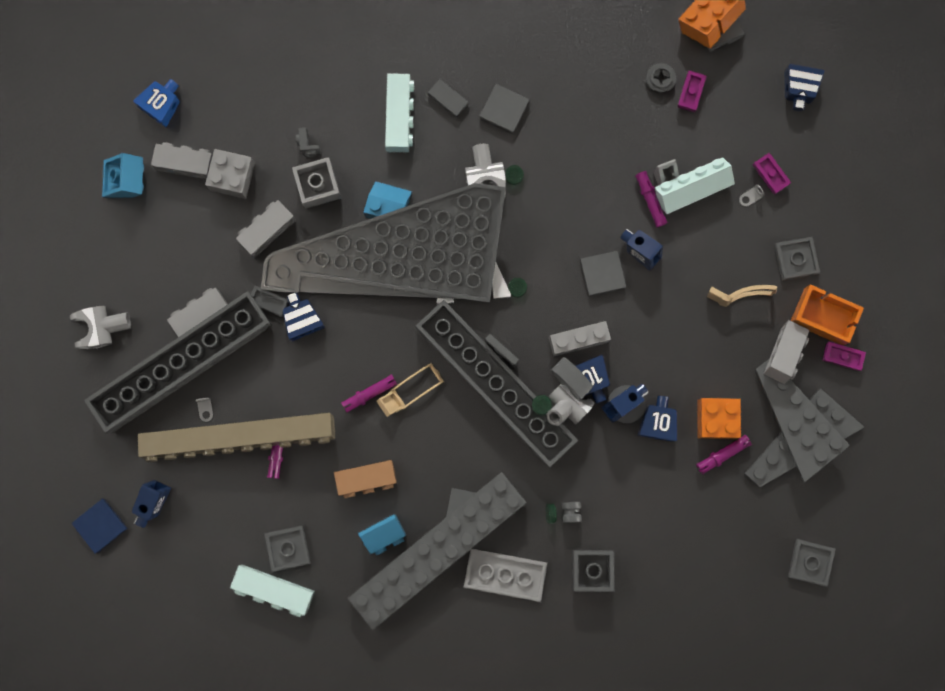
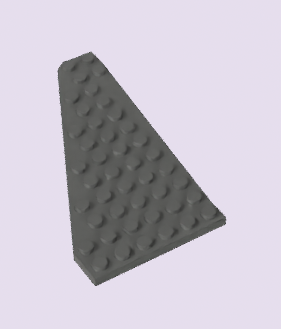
M473 183L272 252L263 263L261 289L278 292L452 298L490 302L506 187Z

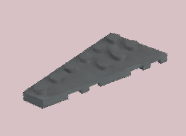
M768 359L755 371L770 402L771 409L776 416L786 444L792 453L796 467H798L802 481L805 483L850 445L791 379L783 384L764 375Z
M821 388L809 399L844 439L864 428L861 423ZM782 432L744 473L758 487L796 467Z

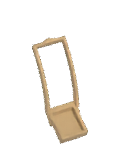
M749 286L737 290L730 295L711 287L707 297L726 307L735 300L747 296H772L777 292V286ZM769 289V290H773V291L771 292V291H752V290Z
M430 363L391 389L387 395L379 398L377 403L388 417L395 412H399L401 409H405L444 381L439 371ZM430 367L440 382L405 405L395 390Z

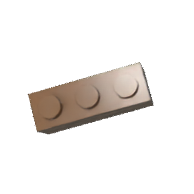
M392 460L334 472L338 495H343L344 499L354 497L355 492L363 491V494L375 492L374 488L382 487V490L394 488L393 484H397Z

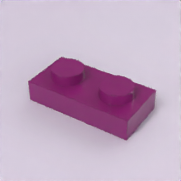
M688 71L678 102V108L696 112L706 75Z
M770 153L752 164L774 195L791 184Z
M827 342L822 361L862 371L866 352Z

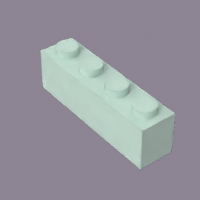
M387 74L386 152H409V146H413V135H409V129L413 128V117H410V110L414 108V99H410V92H414V81H411L410 74Z
M722 157L655 187L657 199L662 210L669 214L734 185L732 166Z
M245 565L238 566L230 587L235 590L234 593L245 597L247 594L253 596L252 600L259 603L267 601L272 603L271 607L278 610L286 608L290 610V614L301 617V614H307L315 593L311 589Z

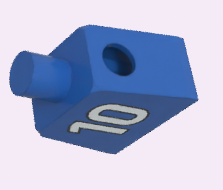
M172 79L164 87L155 81L137 96L133 102L139 109L166 128L180 103L177 96L174 95L179 85Z

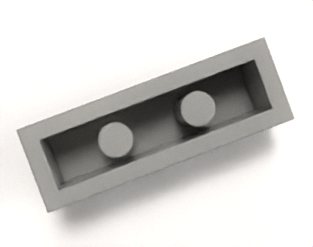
M165 142L162 145L155 144L151 166L156 171L207 179L213 156L209 150L199 149V151H196L188 146L173 147L174 145Z
M277 200L270 203L262 215H257L248 228L245 227L240 230L236 239L255 258L291 226L296 219Z
M217 288L207 289L203 292L202 297L189 301L186 304L187 307L182 310L178 309L170 315L171 317L167 321L178 337L228 304Z
M790 320L784 324L776 340L764 375L783 384L789 379L793 380L798 370L795 367L803 357L801 351L809 341V338H807L808 329Z
M606 321L549 336L553 357L605 344L611 340Z

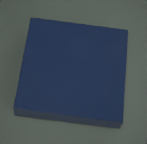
M102 498L71 523L95 554L128 529L105 498Z

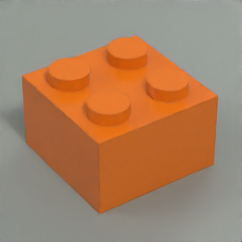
M701 398L697 400L698 438H741V399Z

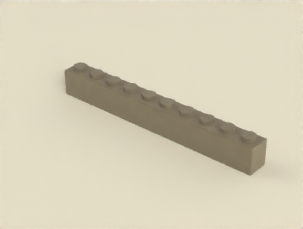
M331 413L141 433L138 434V454L146 462H156L158 458L175 460L177 456L183 455L184 458L196 457V454L203 453V456L215 455V452L222 451V454L234 453V450L239 449L242 452L253 451V448L260 447L261 450L272 449V446L275 445L287 448L291 447V444L299 443L300 446L310 445L312 441H318L321 444L329 443L331 439H335L334 416Z

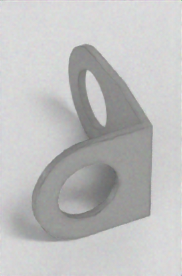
M757 184L742 194L739 202L742 206H749L762 198L764 192ZM748 197L749 203H743L742 198Z
M201 398L195 400L198 404L200 419L205 422L210 421L213 418L211 399ZM205 411H208L210 413V417L208 419L203 418V413Z

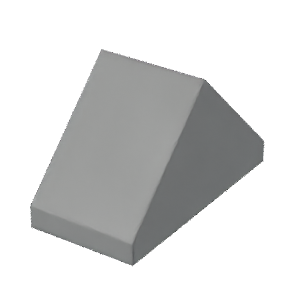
M675 159L658 165L654 170L653 174L658 186L663 182L679 177Z

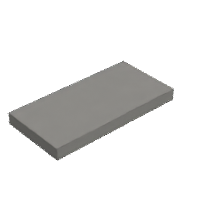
M471 548L463 588L541 602L547 562Z

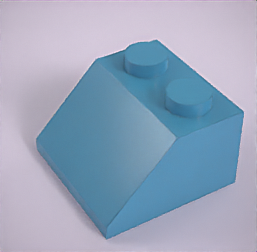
M121 153L104 160L102 197L132 198L141 195L144 188L142 182L144 172L143 157Z
M375 182L365 205V218L371 219L408 206L412 191Z
M392 515L358 533L369 553L375 552L376 556L387 550L385 546L391 543L393 546H396L403 542V537L406 536L396 515Z

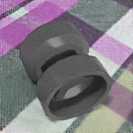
M581 502L562 503V509L564 510L563 522L582 521V515L579 514Z

